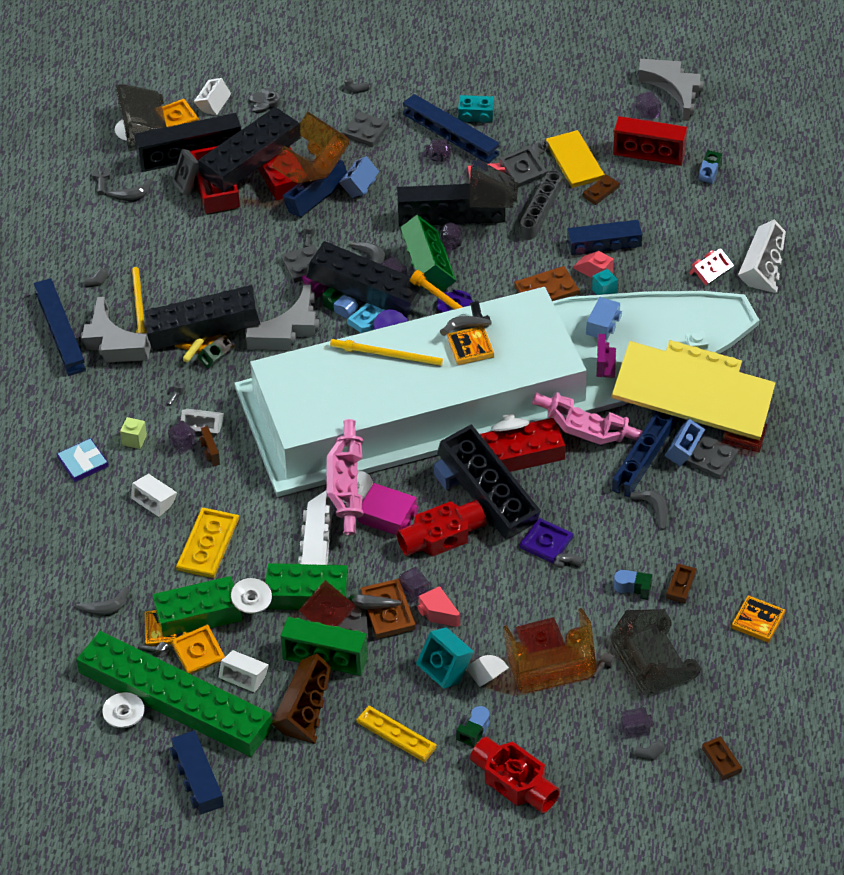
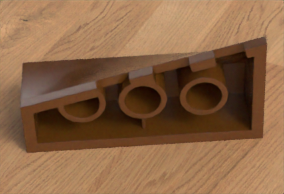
M318 654L301 660L271 723L282 734L313 744L317 740L315 733L316 728L320 725L319 713L324 705L323 693L327 690L331 666Z

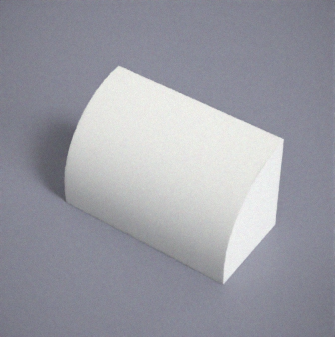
M222 78L211 79L207 81L194 102L204 113L216 116L230 97L231 92Z
M184 409L181 414L180 429L201 431L202 427L208 426L211 433H219L224 413Z
M150 474L132 483L131 499L158 517L171 507L176 498V491Z
M232 650L221 660L218 678L255 692L264 680L269 665Z
M485 655L469 664L466 669L477 685L481 687L509 667L499 657Z

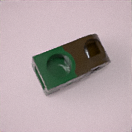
M224 335L204 347L197 358L209 369L214 363L231 352L235 346Z

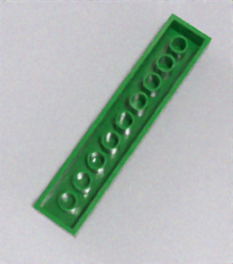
M102 631L96 634L76 659L80 674L119 693L135 694L142 700L145 706L249 757H252L273 729L271 724L273 721L272 713Z

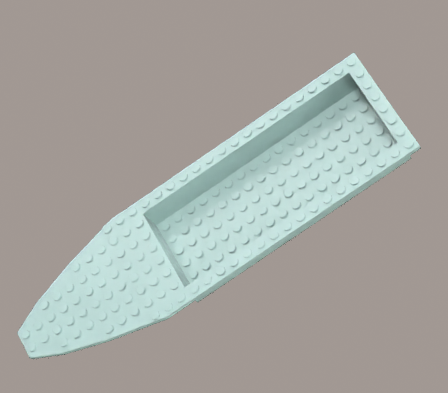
M541 287L480 303L483 317L488 315L492 321L491 325H487L484 328L494 351V358L457 365L447 335L442 336L440 330L452 318L472 316L471 306H466L337 339L341 341L352 340L358 344L443 358L442 366L354 350L349 352L343 348L330 346L331 341L250 361L252 378L235 382V389L276 496L280 497L327 484V455L336 444V439L344 436L343 421L346 419L356 420V436L363 438V444L361 445L362 459L357 462L358 471L370 473L438 455L437 451L441 440L471 424L479 434L491 432V427L502 421L503 416L508 414H514L515 418L529 420V423L549 419L547 417L548 409L532 404L535 393L552 398L558 392L560 396L574 399V407L581 408L583 411L591 414L623 406L628 402L611 397L629 341L666 351L669 340L687 345L686 333L704 331L709 343L708 349L705 350L720 354L731 348L759 325V318L744 294L711 291H652L575 296L552 301L546 288ZM599 297L620 302V311H622V317L619 322H616L614 333L610 334L608 340H606V342H609V347L616 348L615 378L596 377L598 338L586 335L587 320ZM344 447L342 452H348L349 447Z

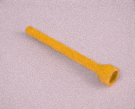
M416 270L409 281L412 284L423 286L452 309L463 308L428 282L421 271Z

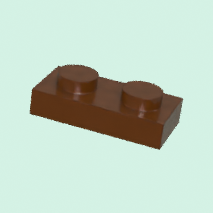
M605 175L585 190L583 197L597 205L620 187V183Z
M202 427V436H199L201 447L206 448L204 450L206 460L211 461L213 467L220 465L219 452L209 427Z
M677 563L666 593V599L686 603L697 568Z
M721 736L702 744V750L722 780L741 773V765Z

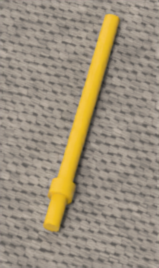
M133 267L132 276L138 327L136 333L147 334L144 322L139 268Z
M331 339L330 346L343 348L349 352L354 350L439 366L443 364V358L358 344L352 340L341 341Z

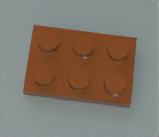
M565 266L514 282L518 293L545 287L552 301L579 294V288Z
M399 578L360 588V593L364 595L401 601V605L366 609L376 639L416 630V625Z

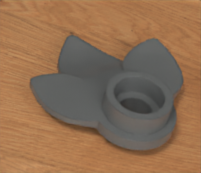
M263 88L261 92L253 93L249 97V100L255 103L252 109L253 112L263 111L268 107H276L280 104L281 99L280 94L272 88Z

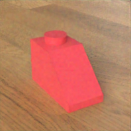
M597 251L583 256L573 266V269L591 278L607 268L613 274L614 259Z
M440 586L419 596L418 611L422 616H426L430 622L454 627L460 626V613Z

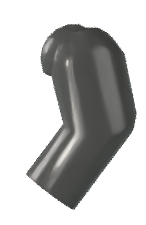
M351 78L344 80L346 90L354 93L369 90L368 82L354 84Z
M541 140L532 146L539 160L540 154L547 150L548 142L546 140Z
M100 268L93 277L84 278L85 287L102 285L108 277L107 269Z
M571 553L558 554L555 557L554 565L563 568L565 562L581 568L585 559Z
M656 740L648 748L636 746L635 757L656 759L665 750L664 742Z

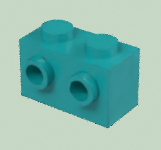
M460 95L459 120L464 122H493L494 96Z

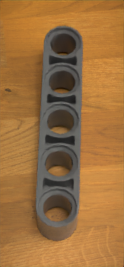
M551 170L545 175L522 217L520 235L523 239L531 240L536 237L562 188V174L559 171Z

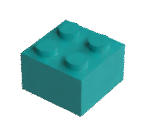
M445 627L430 631L416 665L444 689L461 682L474 651Z

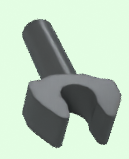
M98 168L93 171V180L98 181V195H104L105 181L111 179L110 171L105 168V173L102 175L99 174Z

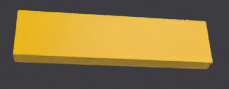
M368 706L356 719L357 723L423 762L437 748L435 743L371 706Z

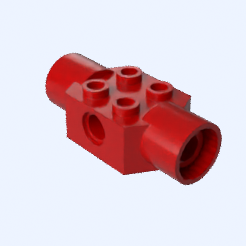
M477 500L461 506L450 501L416 514L414 524L397 530L396 536L405 556L423 551L433 557L468 543V532L486 526L487 521L484 510Z
M484 737L473 748L470 754V761L485 771V783L516 806L529 803L541 813H546L558 800L560 789L545 778V764L513 741L499 745L489 737Z

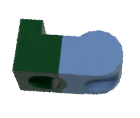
M707 150L701 165L699 181L713 184L717 172L722 166L723 153ZM714 156L717 160H709V157Z
M329 287L322 294L323 306L344 318L350 317L358 309V304L353 298L347 297L338 290Z
M620 570L614 575V589L618 593L630 592L641 594L640 599L648 600L653 574Z
M483 706L475 707L466 726L460 724L456 729V740L475 747L489 727V710Z

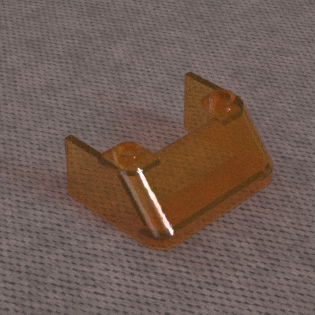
M307 111L300 122V135L309 141L307 149L316 158L310 163L294 151L283 146L271 166L296 183L327 178L349 145V139L345 135Z
M582 608L578 609L580 627L568 631L566 634V645L529 654L522 642L515 641L507 625L503 626L507 657L515 683L521 692H534L594 676L597 666L592 625Z

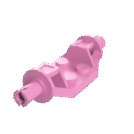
M558 392L552 398L535 393L532 401L533 405L548 409L547 417H553L564 432L600 445L612 441L620 443L624 437L637 441L643 433V430L628 426V417L622 418L609 412L606 418H602L598 414L585 412L581 408L574 407V399L560 396ZM609 430H618L617 432L608 433Z
M346 419L343 421L344 436L336 439V444L327 455V495L337 508L336 516L344 518L343 534L355 535L356 518L364 515L363 510H361L362 495L357 494V462L362 459L361 445L363 444V438L356 436V420ZM349 447L348 452H342L343 448Z

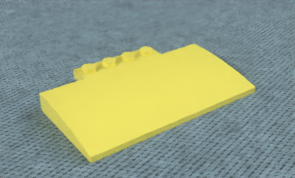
M669 340L666 351L629 341L611 398L686 420L691 419L700 424L760 441L776 382L739 372L742 360L677 341Z

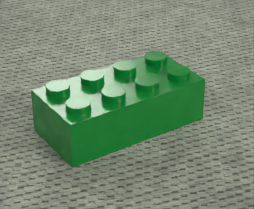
M418 215L401 226L402 238L407 244L406 250L412 258L411 263L415 270L424 273L426 280L442 292L454 284L456 278L439 231Z
M268 563L265 583L271 590L272 599L266 609L325 611L328 608L346 607L348 565Z
M228 576L152 594L154 609L162 636L166 637L182 632L189 633L205 625L214 628L242 621L241 611L234 606L231 599V592L234 587L232 577Z
M287 617L280 636L283 660L300 663L302 659L318 654L331 666V670L358 676L362 675L368 658L367 633L358 630H348L339 626H329L320 622L306 621L301 618Z

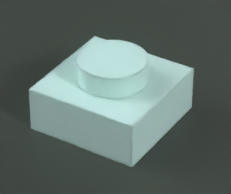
M704 331L686 333L687 345L703 350L708 349L709 343Z

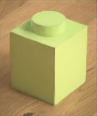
M126 418L120 430L123 446L141 449L147 436L145 421Z

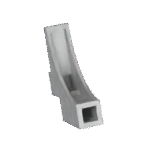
M640 59L638 82L652 84L667 91L679 103L683 113V120H690V114H694L695 105L691 104V102L695 103V97L699 98V91L703 92V81H700L701 74L684 73V69L681 68V61Z
M311 285L303 286L299 299L288 311L271 320L260 322L261 325L247 328V349L292 350V343H296V337H315L316 330H319V319H316V312H314V308L311 306V303H315V292H311Z
M97 297L96 305L93 306V318H91L90 324L84 325V330L80 335L81 342L84 343L86 350H99L105 363L148 360L151 345L147 334L128 332L114 325L109 319V308L105 297Z

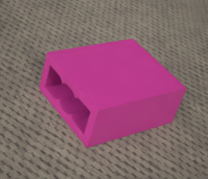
M373 483L362 502L361 510H363L364 515L358 518V523L396 535L397 530L410 526L411 518L415 517L418 513L417 497Z

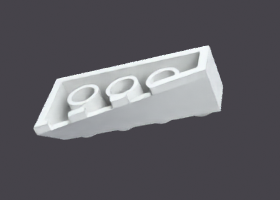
M775 219L758 227L738 274L749 287L777 293L778 289L776 286V281L779 280L780 275L778 273V266L781 265L782 261L780 252L783 251L786 233Z
M326 490L310 500L307 510L303 511V522H306V525H302L304 541H300V553H303V555L299 556L298 564L328 565L332 505Z

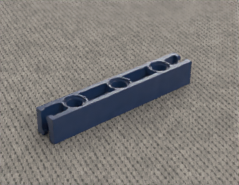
M413 94L403 102V107H407V109L403 110V115L485 163L489 164L499 156V151L496 150L499 147V142L416 94Z
M52 279L35 282L36 297L67 375L71 376L85 372L83 355Z
M659 411L655 412L614 476L612 491L619 493V486L622 482H625L623 484L625 486V496L630 498L631 492H634L680 417Z

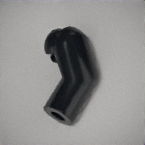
M479 301L470 303L472 316L490 320L488 315L483 317Z

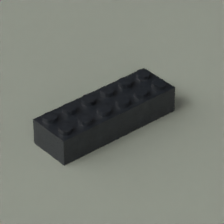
M277 107L272 108L198 160L200 176L225 192L301 139L300 123Z
M232 113L135 133L136 153L141 172L177 165L182 149L194 151L219 146L241 131L237 114Z
M504 182L397 187L399 227L416 215L430 225L505 222Z
M323 241L311 259L306 277L383 310H396L406 318L409 317L417 304L423 286L412 284L409 281L411 276L326 241Z
M253 285L145 310L147 336L152 350L261 325L258 302Z
M472 424L440 441L437 454L470 496L481 504L485 515L505 540L537 522L541 510Z

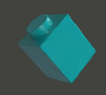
M608 268L592 276V291L596 295L617 294L618 279Z

